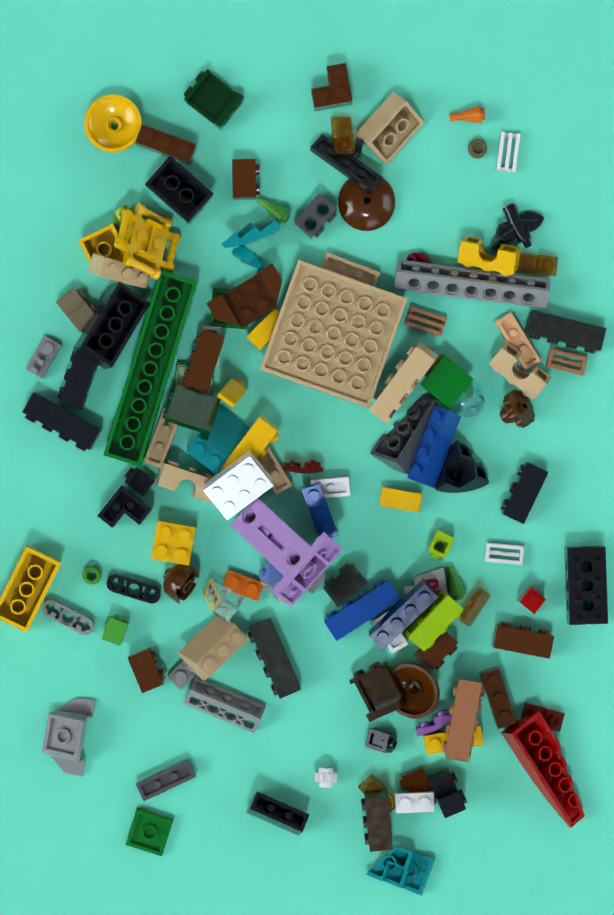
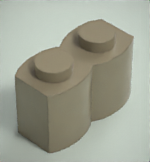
M73 287L58 299L56 303L78 331L82 332L95 313L96 308L92 303L88 305L84 299L87 297L80 288L76 290Z

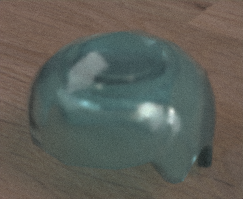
M467 387L457 400L456 408L464 417H475L483 411L485 400L482 393L476 387Z

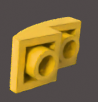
M274 309L246 337L259 351L270 342L280 313L277 309Z
M383 486L379 505L399 510L420 512L423 493Z

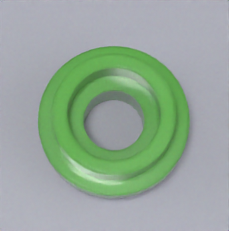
M90 565L83 570L82 576L86 583L93 585L101 580L102 572L97 566ZM90 571L95 572V578L89 577Z

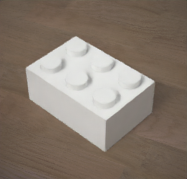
M249 450L204 484L203 491L228 520L273 487V479Z

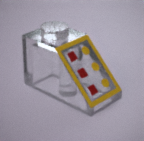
M214 578L210 579L202 592L211 611L227 622L230 621L244 599Z

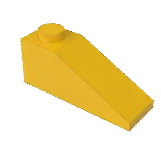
M231 378L218 393L217 397L235 408L247 391L244 388L246 384L238 378L236 380Z

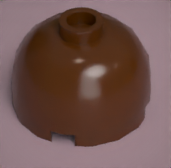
M183 564L175 565L171 569L168 568L163 575L165 593L177 603H180V599L186 600L196 586V583L193 582L195 577L199 579V571L190 565Z

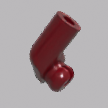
M412 252L406 259L408 261L434 264L423 252Z

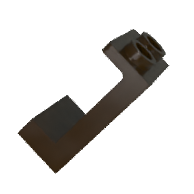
M379 661L375 662L366 671L360 669L354 672V677L349 680L350 684L355 683L369 710V713L366 715L369 722L398 710L407 703L387 661L381 664Z

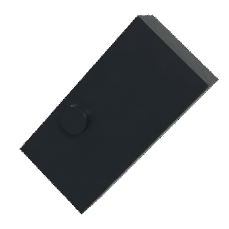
M121 282L111 284L75 344L74 349L102 368H112L149 307L150 302Z

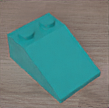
M220 406L208 440L200 438L202 434L200 432L186 452L217 474L250 430V427Z

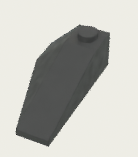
M422 396L407 411V415L400 422L396 421L393 424L394 428L387 435L384 433L379 438L370 454L392 469L408 475L433 407H437L439 402L436 399Z

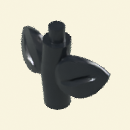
M514 203L504 207L502 210L507 222L498 225L496 230L497 238L503 242H511L517 238L519 243H523L525 249L532 246L529 240L531 238L529 232L539 228L543 223L544 217L532 211H525L519 215Z

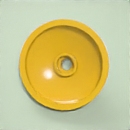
M113 94L95 100L88 108L84 119L85 133L90 142L98 149L109 153L122 152L130 148L136 142L142 125L141 114L136 105L124 96ZM113 123H118L116 129H112Z

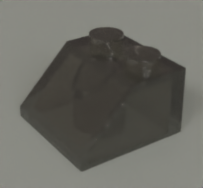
M346 563L339 569L340 573L336 577L331 575L324 581L325 586L323 589L337 607L341 606L368 583L353 563L350 565Z

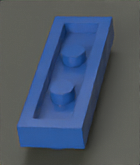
M320 482L302 487L301 490L318 536L322 535L323 532L331 538L338 536Z

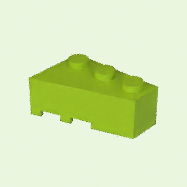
M443 589L437 593L438 598L403 631L423 651L432 647L437 637L445 633L448 626L454 620H457L464 610Z

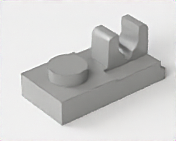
M44 336L26 369L43 379L62 345Z
M183 660L167 677L181 690L197 674Z

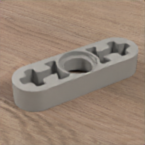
M48 600L42 606L45 616L80 634H90L94 629V622L91 618L56 600ZM53 603L56 610L59 611L60 607L64 608V610L60 613L59 618H57L56 615L58 613L54 611L48 613L49 609L46 606ZM65 612H71L74 615L72 622L67 623L64 621L63 614ZM77 616L81 617L79 621L82 623L88 621L90 629L83 631L82 625L77 624L76 627L73 626L77 621Z

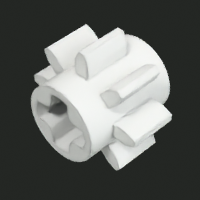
M319 767V772L315 771L314 781L319 782V787L331 788L333 783H337V772H333V767Z

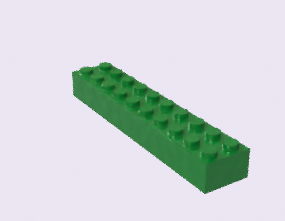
M161 271L103 454L104 456L142 467L198 282Z

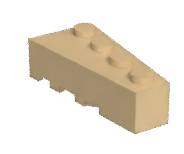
M421 342L417 346H411L406 353L409 355L405 361L401 359L395 367L398 370L396 374H390L384 382L386 387L383 390L379 388L373 396L376 400L369 411L386 424L389 423L394 413L398 411L406 397L410 395L438 357V354Z

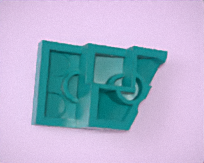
M274 220L260 232L250 222L237 234L234 233L224 241L222 246L224 248L236 247L269 237L280 230V225Z
M395 845L393 850H390L387 855L381 858L366 875L423 895L435 859Z

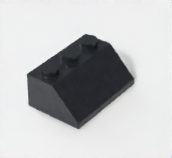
M169 156L145 183L146 188L189 225L214 195L213 192L172 156Z

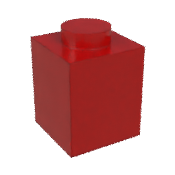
M528 586L517 601L535 614L546 598Z

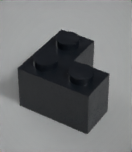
M122 485L97 516L112 528L115 527L124 514L140 525L153 509Z
M447 768L427 777L445 818L466 810L464 804L468 802L462 789L458 790L455 785L458 780L454 771L450 773Z

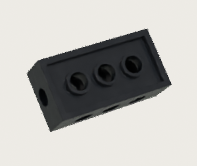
M564 547L567 624H608L606 547ZM584 561H588L590 565L586 571H583L581 568ZM585 580L590 582V587L587 590L582 588V583ZM589 599L591 605L588 609H584L583 602Z

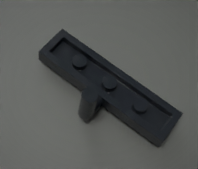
M323 134L310 147L311 152L370 194L383 181L382 176L357 159L362 153L364 141L361 138L356 139L355 149L351 154Z

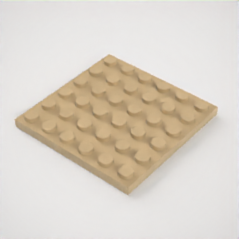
M298 260L260 370L369 408L408 299Z

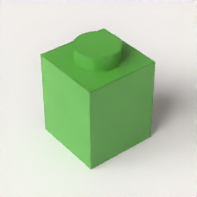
M115 614V617L111 616L102 639L120 646L129 622H126V618L117 614Z

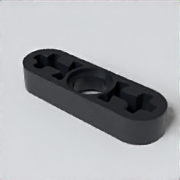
M115 574L110 576L106 583L107 588L112 592L150 604L156 603L161 597L158 587ZM115 578L121 584H124V580L128 581L125 586V592L121 591L123 589L121 586H117L114 589L110 581H114ZM133 583L139 586V592L135 595L131 594L128 590L129 585ZM143 586L146 587L145 591L151 592L152 589L155 590L157 598L154 597L150 600L149 595L143 594V598L140 597Z

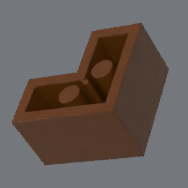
M346 63L327 66L326 72L329 86L311 89L314 111L352 105Z

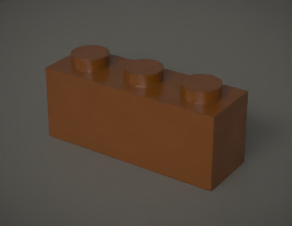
M143 124L135 142L137 146L167 157L172 156L175 160L191 165L197 150V145Z
M202 329L201 333H197L195 343L198 345L196 351L191 352L189 362H192L190 370L186 369L183 380L186 381L185 385L208 392L225 336Z
M501 621V625L496 624L492 647L550 659L554 636L550 634L549 630L539 629L536 632L531 631L529 626L520 625V628L512 627V623Z
M495 666L479 671L496 727L500 729L516 724L499 668Z

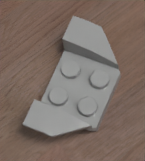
M77 697L60 709L48 714L42 752L51 756L64 773L83 776L86 759L80 757L87 719L93 718L96 703L94 700Z

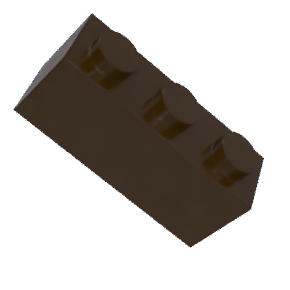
M387 789L364 791L365 798L361 799L362 810H366V816H363V826L368 829V833H364L365 845H369L370 852L393 850Z

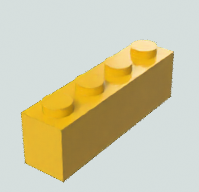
M260 416L219 472L249 450L256 459L260 458L262 460L268 452L267 446L270 443L274 444L280 435L277 433L280 431V428L265 416Z

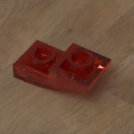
M312 459L310 462H305L303 468H300V463L292 460L289 463L285 462L283 470L302 474L323 472L324 469L320 467V462Z
M525 702L521 718L540 711L551 730L560 732L565 713Z

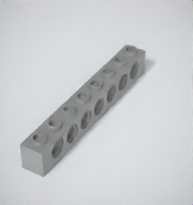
M398 259L394 289L546 309L550 294V279L517 274L504 276L500 272L494 271L487 272L478 269Z

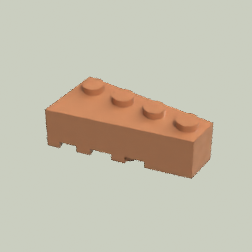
M459 679L458 685L455 684L453 696H456L455 703H451L450 706L452 719L451 722L447 723L446 733L449 735L448 740L444 741L442 752L445 753L447 759L470 762L474 744L473 732H476L478 717L476 715L481 712L482 699L480 697H484L485 693L482 683Z

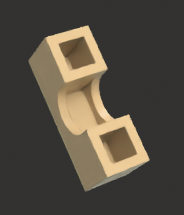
M95 253L92 255L87 271L100 277L145 289L150 278L149 274L132 266L128 267L121 261Z
M506 341L491 359L489 365L495 372L502 374L510 384L517 386L526 397L534 400L548 384L551 376L537 365L529 372L521 371L516 364L521 352Z
M168 460V463L162 462L155 484L176 491L178 484L182 480L188 479L193 483L191 496L212 503L203 491L204 484L215 475L204 472V475L197 474V469L186 466V469L179 468V463Z

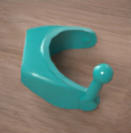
M241 245L232 250V254L239 261L257 268L255 275L265 267V263L246 246Z

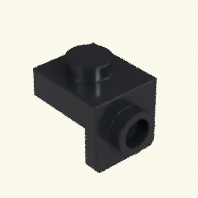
M138 467L135 469L130 468L124 476L127 478L125 483L142 496L147 493L155 482Z

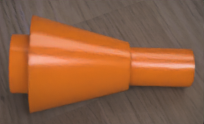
M478 105L461 113L449 114L450 121L462 120L482 124V120H485V109Z

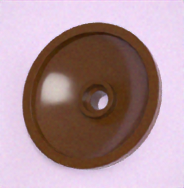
M349 179L339 193V212L343 220L352 228L360 231H373L381 228L390 220L395 209V195L391 186L384 179L372 194ZM364 198H370L371 202L369 204H365L363 201Z
M402 663L391 671L407 700V703L396 711L412 719L423 718L433 712L437 707L440 697L439 686L433 674L425 667L416 663Z

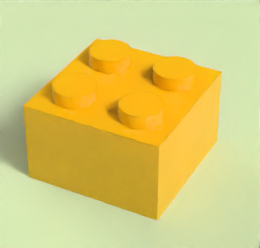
M112 223L78 240L89 263L93 253L123 261L124 256L121 255V250L114 247L115 239L118 238L119 234L116 223Z
M158 520L151 559L189 566L197 527Z

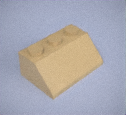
M392 92L355 136L363 139V145L387 165L425 122L405 99Z
M218 614L178 654L204 681L223 665L249 638L237 625Z

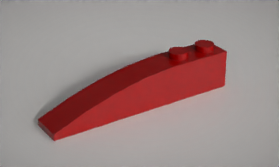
M536 711L517 720L516 724L510 725L501 734L546 800L564 822L572 828L585 815L578 795L574 791L572 777L568 774L566 760L562 757L560 743L541 712Z

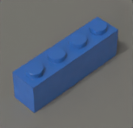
M436 406L433 407L409 471L408 479L435 488L461 416Z
M384 579L377 581L373 584L375 588L372 590H363L358 594L359 598L353 602L350 599L341 605L343 608L336 612L334 609L325 615L324 623L336 641L401 600L388 579L386 581Z

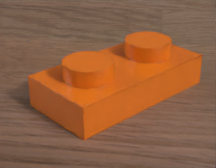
M228 570L222 588L258 601L263 585L261 581Z

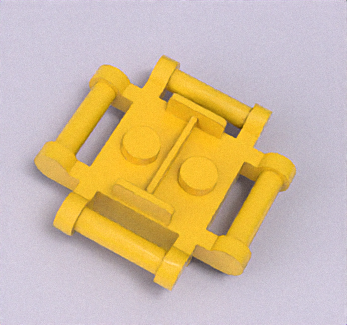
M142 203L136 205L134 214L130 210H122L119 234L114 242V247L121 250V255L124 256L122 263L149 274L155 280L159 278L161 270L173 272L177 244L181 240L179 234L169 232L173 219L168 216L164 217L146 208ZM142 215L149 217L151 219L144 220L142 219ZM166 241H169L170 245L165 262L162 258Z

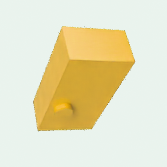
M26 544L0 596V620L27 632L61 565V561Z

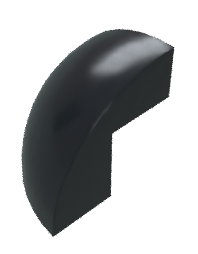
M456 440L450 445L435 485V490L447 493H461L476 490L489 484L488 476L482 463H476L472 458L473 451L462 442Z

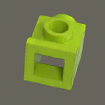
M436 529L427 549L430 551L429 556L438 560L441 557L446 558L455 538ZM438 542L443 543V547L441 549H437L436 544Z

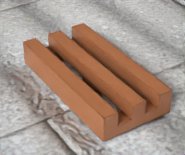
M410 306L404 325L441 336L447 318ZM412 312L441 320V324L412 315ZM410 319L438 327L439 331L411 323Z
M550 348L546 367L583 376L588 357ZM553 353L581 359L583 361L582 363H578L566 359L553 357ZM551 361L581 367V370L551 364Z

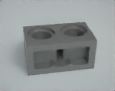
M319 193L294 222V225L311 239L314 236L318 238L324 231L322 226L326 222L331 223L336 217L335 211L337 208ZM319 206H326L329 212L326 215L319 214L317 210ZM308 220H313L316 223V227L309 230L306 228L305 223Z

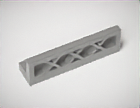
M196 676L184 702L186 705L255 733L266 707L211 682L203 681ZM191 696H194V697L200 699V701L197 702V701H194V700H192V699H190V698H191ZM213 704L217 706L218 709H213L210 707V705ZM227 712H232L236 716L232 717ZM248 719L255 723L254 725H251L247 723L245 720Z

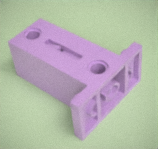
M259 498L248 504L231 524L246 541L284 575L275 584L272 592L291 607L343 550L325 532L318 536L311 546Z

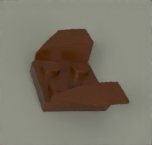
M273 263L227 293L207 302L206 304L215 319L244 328L276 309L282 278Z

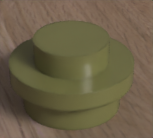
M480 139L471 141L468 146L469 155L476 159L482 158L487 152L486 143Z

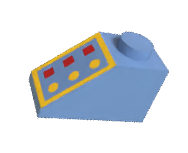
M261 564L259 570L261 584L277 602L285 603L272 592L275 584L284 575L272 564Z

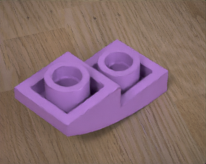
M447 710L437 711L436 715H432L434 723L430 724V721L420 722L419 726H415L417 736L438 730L451 721L452 715Z

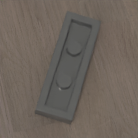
M186 759L137 782L136 786L143 801H146L195 778L196 774L189 759Z

